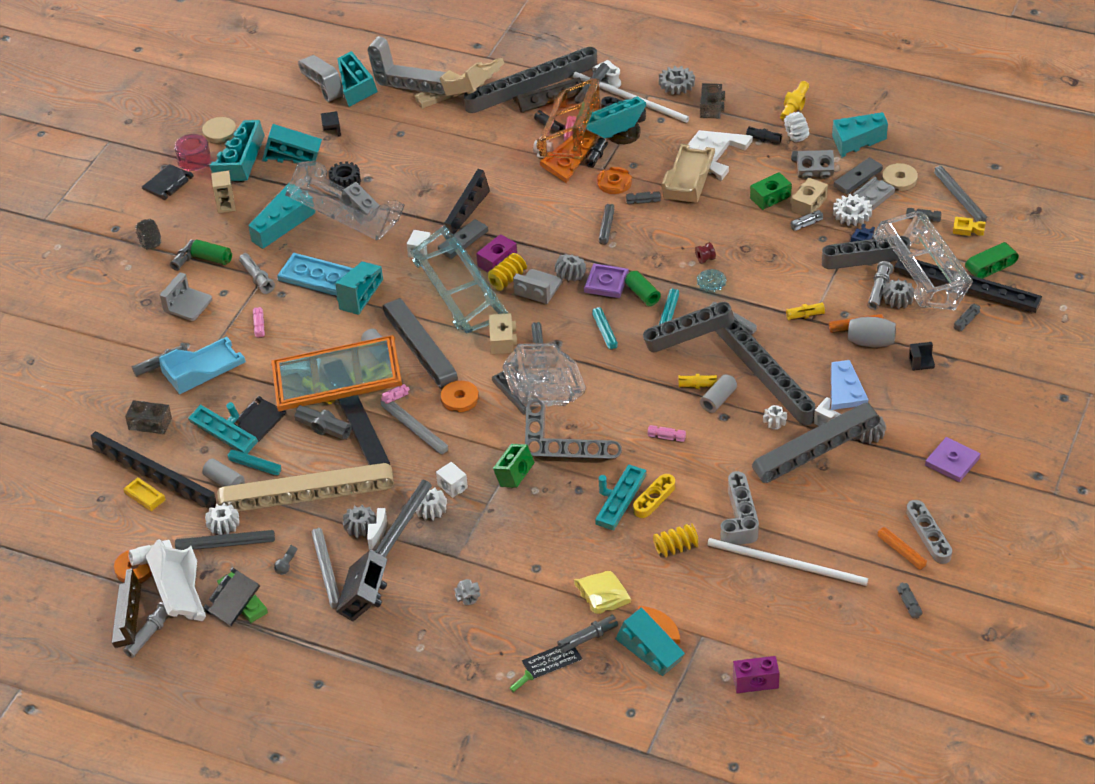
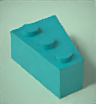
M272 124L262 161L267 162L270 159L283 163L286 160L297 164L315 165L322 139Z

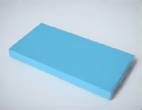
M293 253L277 275L278 281L337 296L335 283L353 268Z

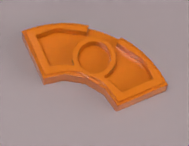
M638 606V610L642 607L676 644H680L679 630L669 616L654 608Z

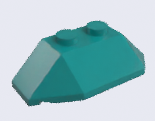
M638 96L623 100L585 115L582 119L578 120V123L585 129L603 138H610L614 134L625 132L629 128L634 127L646 107V102Z

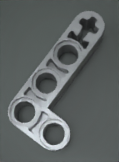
M315 55L298 61L302 74L320 85L323 97L327 102L344 96L339 74L333 66Z
M732 472L728 476V494L735 518L726 519L721 523L720 541L735 545L753 543L758 539L759 521L747 478L742 472Z

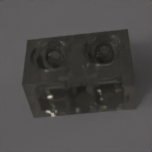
M702 83L700 118H721V112H724L725 102L723 101H725L726 91H722V84Z
M133 400L125 418L128 430L165 435L172 415L169 405Z

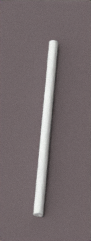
M578 72L573 74V78L580 77L581 81L585 83L590 79V77ZM601 81L597 85V88L625 99L637 97ZM641 98L646 102V107L685 123L689 121V116Z
M712 538L708 540V546L863 586H867L868 578Z

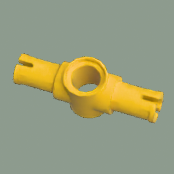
M801 81L796 90L786 94L784 100L785 108L780 114L782 121L789 114L797 112V110L802 111L806 100L805 94L809 89L808 82Z

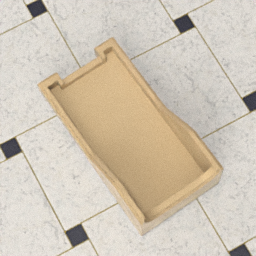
M503 58L495 59L493 62L486 64L479 62L472 65L462 75L448 70L439 79L446 96H459L464 92L470 94L475 92L478 86L483 85L485 80L491 78L493 73L498 72L499 68L505 63Z
M681 144L673 168L668 170L662 182L663 198L698 203L715 154V148L706 147L705 150L691 149L690 145Z

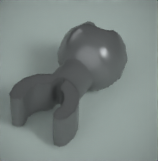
M290 545L284 557L275 562L274 569L276 573L283 575L289 571V563L298 548Z

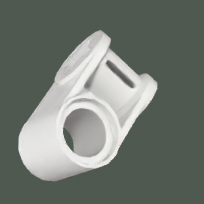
M609 60L602 62L607 64L610 69L601 82L619 88L621 86V80L619 79L620 69ZM600 64L592 68L593 74L600 66Z

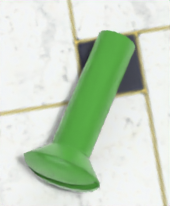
M525 670V675L514 683L510 690L514 693L528 680H533L532 674Z

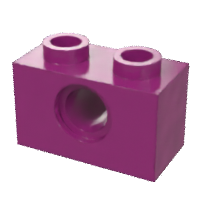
M500 234L476 253L477 267L489 272L510 254H517V243Z
M776 656L733 661V680L736 694L779 689L780 672Z

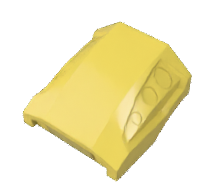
M611 571L574 579V584L580 590L581 596L586 599L587 603L590 604L591 611L596 614H601L606 610L617 609L631 602L627 591Z

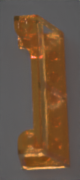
M592 78L559 92L558 97L554 100L553 109L540 139H537L536 146L540 156L581 159V145L584 143V132L592 112L600 109L599 79ZM590 83L582 103L567 104L566 92ZM573 109H580L574 126L548 136L556 116ZM573 131L574 154L547 152L546 140Z

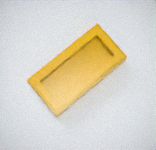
M138 477L124 488L126 495L151 512L166 500L165 495Z

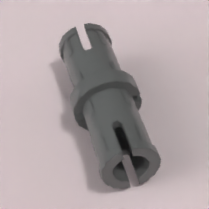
M190 240L184 248L178 251V255L170 262L172 269L178 271L186 261L191 259V247L195 240Z

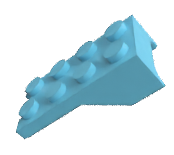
M224 337L196 352L175 349L159 357L163 375L179 394L217 377L246 361L241 352L235 353L231 348L232 343L228 337Z

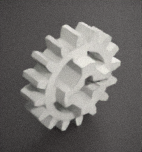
M849 194L848 197L842 196V200L836 199V203L833 206V215L836 216V220L841 219V224L847 222V226L850 224L857 226V223L864 224V221H869V217L872 216V205L869 200L865 201L864 196L858 198V194L855 196Z

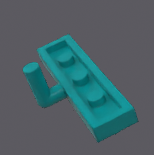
M232 402L226 405L231 415L227 420L201 404L188 418L192 424L237 451L248 454L258 443L255 436L234 425L239 418V413Z
M628 464L613 490L607 488L606 476H599V493L608 497L595 519L596 525L615 530L644 481L647 470Z

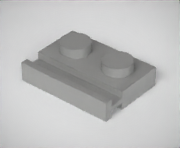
M874 177L854 192L853 196L858 194V198L864 196L865 201H870L873 211L895 193V187Z

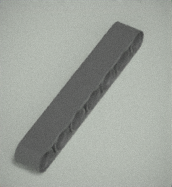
M398 298L384 304L383 311L385 316L437 386L442 388L451 382L457 381L458 376L454 367L403 300Z
M863 403L757 458L753 462L752 468L763 483L771 482L874 428L879 424L881 418L869 403Z

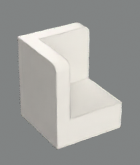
M413 230L407 242L408 257L426 259V244L430 238L429 232Z
M826 397L815 409L814 424L820 426L842 415L830 409V398Z

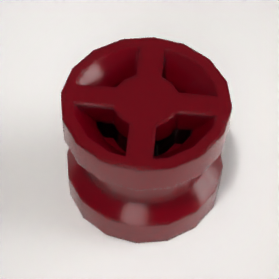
M708 242L705 246L695 247V254L699 263L703 264L706 263V260L716 259V252L712 243Z

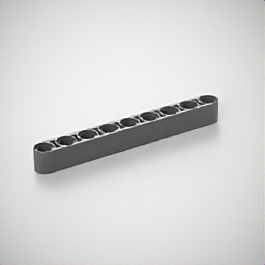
M585 47L478 87L473 93L468 94L466 92L464 94L465 110L468 113H476L511 100L514 96L572 77L574 72L583 73L591 70L598 64L597 49Z
M736 318L731 325L715 331L800 424L811 425L814 423L815 403Z

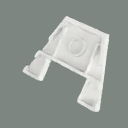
M699 130L688 145H690L691 149L705 150L706 147L715 148V154L708 173L715 174L716 178L722 181L729 172V166L717 163L716 161L729 145L746 150L752 143L753 136Z

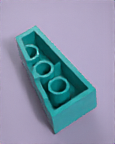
M243 120L234 132L233 139L228 140L225 144L226 148L224 151H220L217 155V160L215 162L212 161L209 165L212 173L229 171L231 181L248 180L265 137L260 120Z
M289 182L248 225L251 241L264 249L314 215L316 212L313 197Z

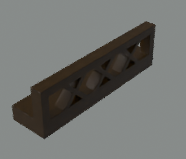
M580 77L514 96L513 100L518 102L520 112L577 96L583 86Z
M132 568L126 570L125 583L119 584L112 637L114 648L135 644L141 583Z

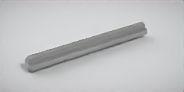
M380 401L384 409L437 452L444 454L448 451V445L394 401L388 404Z
M321 528L313 529L311 531L330 607L336 608L340 596L323 531Z

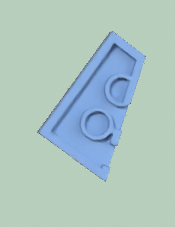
M850 360L832 362L831 410L857 407L863 403H868L869 399Z

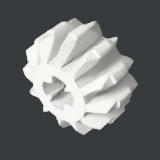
M794 112L786 116L784 126L790 140L800 142L808 138L809 127L803 114Z
M436 488L429 490L416 510L418 517H423L424 520L428 518L434 520L435 517L441 518L442 513H446L447 499L442 490L437 491Z
M225 502L222 506L216 504L215 508H209V512L205 516L206 527L213 535L217 533L218 535L229 534L230 531L236 532V527L240 523L237 509H234L232 505L227 506Z

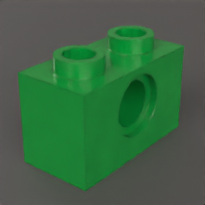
M778 172L750 185V199L760 209L764 210L790 198L792 183Z
M510 444L493 467L500 487L517 488L535 462L527 444Z

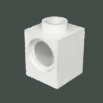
M452 462L436 471L437 485L452 498L468 488L466 474Z

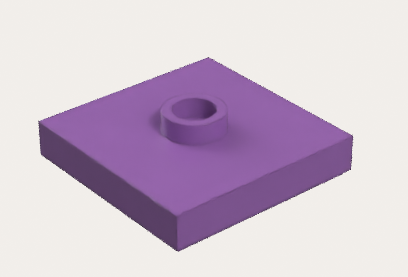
M593 263L584 287V293L620 298L629 269Z
M945 437L927 458L925 466L960 482L980 459L981 453Z

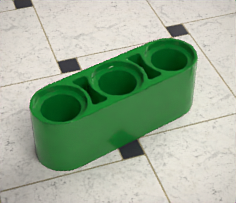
M1003 242L970 257L965 263V268L973 276L983 279L1015 264L1019 254L1009 244Z

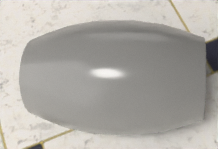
M859 317L850 320L848 341L857 345L875 348L894 345L896 323L879 317Z

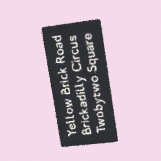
M564 644L522 660V663L526 670L532 674L533 679L580 661L582 657L576 647L566 651V653H562L560 649L567 645Z

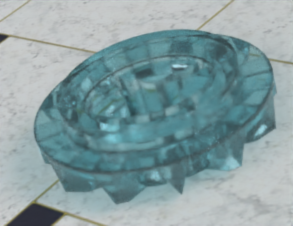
M704 270L697 276V285L700 286V289H705L706 292L709 290L715 292L716 289L722 290V287L726 286V276L719 270Z

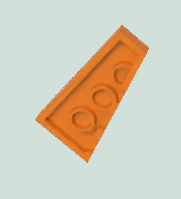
M582 127L540 161V166L567 183L597 140L598 135Z

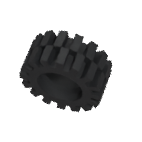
M345 161V164L339 162L340 165L336 163L334 167L330 168V185L335 191L338 189V192H342V190L355 182L360 185V169L353 162L350 164L348 161Z

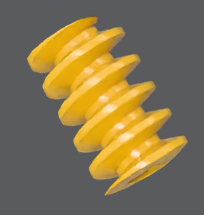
M516 253L510 254L488 272L489 282L497 291H502L504 287L513 282L516 273L523 274V270L527 269L526 262L520 255Z
M692 523L691 527L685 524L683 529L679 526L676 527L675 531L669 529L668 534L663 531L660 536L657 533L653 535L657 553L659 555L663 553L665 558L668 557L669 550L675 555V548H678L680 553L683 552V546L691 550V543L698 548V535Z

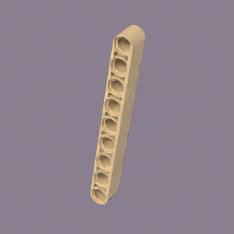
M382 463L224 486L217 491L219 506H222L225 502L227 506L232 505L237 511H245L387 490L394 485L392 467L389 464Z

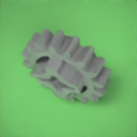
M674 66L673 69L667 67V71L662 70V73L659 74V85H661V89H665L666 93L670 91L671 94L677 92L680 95V92L687 93V90H692V87L695 86V75H693V71H689V68L683 69V66H680V68Z

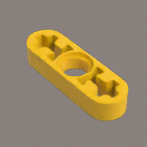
M670 474L660 475L634 501L633 512L636 517L646 518L650 516L675 490L674 476ZM653 493L660 495L658 498L649 497Z

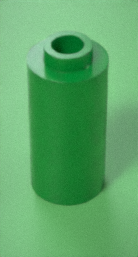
M198 239L192 244L191 255L193 257L222 265H227L232 260V252L228 247Z
M632 271L627 274L625 284L647 306H653L658 303L661 293L639 271Z

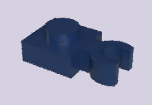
M862 224L861 230L856 229L850 242L872 240L875 227L867 229L865 228L866 224Z

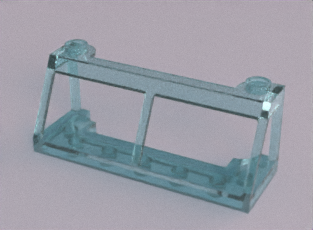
M445 225L410 251L414 257L412 259L413 263L417 268H423L452 312L454 318L452 322L458 330L462 329L467 334L489 325V320L472 327L468 323L469 320L489 305L498 314H509L461 242ZM441 234L451 245L427 255H423L420 252L422 248ZM454 249L475 280L447 290L427 259ZM478 284L484 293L486 301L465 317L451 297V294Z

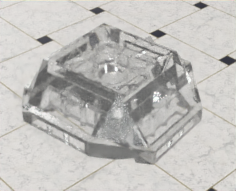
M555 343L518 344L503 364L502 369L511 394L517 396L525 407L531 399H539L544 402L545 406L549 407L566 406L585 393L586 386L576 361L560 351L561 348ZM535 402L531 407H541V405Z

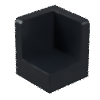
M338 112L321 113L323 131L337 129L338 137H340L341 130Z
M932 342L910 344L909 361L912 371L935 368L932 356Z

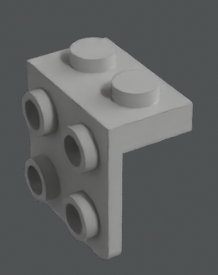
M530 269L525 276L516 273L513 278L514 294L548 304L561 285L562 278L534 269Z
M180 272L166 289L161 292L160 299L163 311L194 321L210 304L212 296L189 288L186 274Z

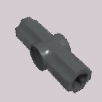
M299 405L294 415L295 421L310 426L319 435L328 433L347 440L352 430L350 423L335 418L330 411L325 409L319 412Z

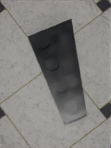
M477 169L445 220L444 224L448 233L454 235L490 192L484 170Z

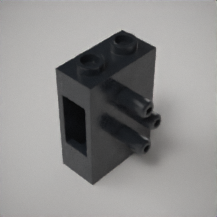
M370 549L349 567L336 610L338 614L351 621H355L371 606L374 605L377 608L381 606V594L378 593L379 588L384 590L387 587V583L382 580L387 558Z

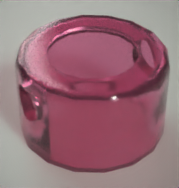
M188 134L175 142L174 149L177 163L182 169L195 171L206 167L210 163L209 144L204 136Z

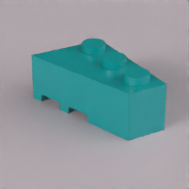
M352 51L337 58L343 92L349 107L378 92L372 75Z
M883 112L833 120L832 137L841 158L853 150L854 152L859 151L860 147L865 145L871 146L886 140L888 122Z
M362 261L335 283L339 310L357 315L361 313L383 281L382 266Z
M642 607L623 622L615 638L661 676H664L680 663L685 655V652Z

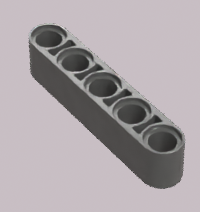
M895 236L826 245L822 249V266L826 269H838L877 264L881 261H898L901 255L909 257L911 242L906 236Z
M719 302L648 328L644 331L643 338L649 351L658 352L727 327L734 322L735 318L730 304Z

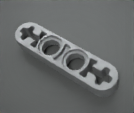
M919 500L910 501L907 504V517L931 556L940 564L950 562L952 548L925 504ZM927 522L930 526L923 527L919 523ZM930 536H935V537H937L939 540H938V541H930L928 538H929Z

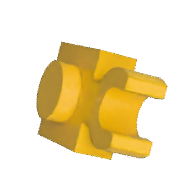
M955 217L953 234L971 236V233H975L976 235L983 236L986 222H973L972 218Z

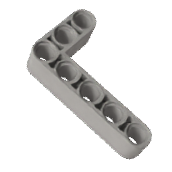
M381 36L376 37L368 47L367 51L374 78L378 84L436 94L445 93L439 78L446 72L394 65L389 44Z
M531 399L527 403L525 444L528 445L529 450L530 444L534 441L540 445L537 452L533 453L530 450L532 456L617 458L622 454V446L617 441L545 438L546 408L544 402L539 399ZM535 402L541 405V410L538 413H533L531 410V405ZM533 422L540 424V430L537 433H533L530 429ZM552 442H556L559 445V450L556 453H552L549 450V445ZM571 443H577L579 446V451L576 454H572L569 451ZM592 443L597 444L599 448L598 452L594 455L588 451V447ZM611 444L618 446V453L615 455L608 453V447Z

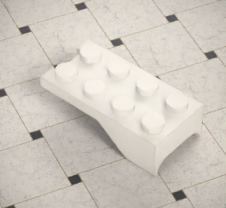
M158 539L146 555L167 614L174 617L180 614L185 615L190 620L203 621L206 614L195 589L197 559L192 547L190 546L185 550L163 547L161 540Z

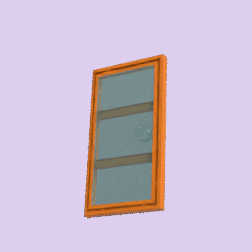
M394 335L271 360L278 411L297 408L299 405L307 406L402 386Z

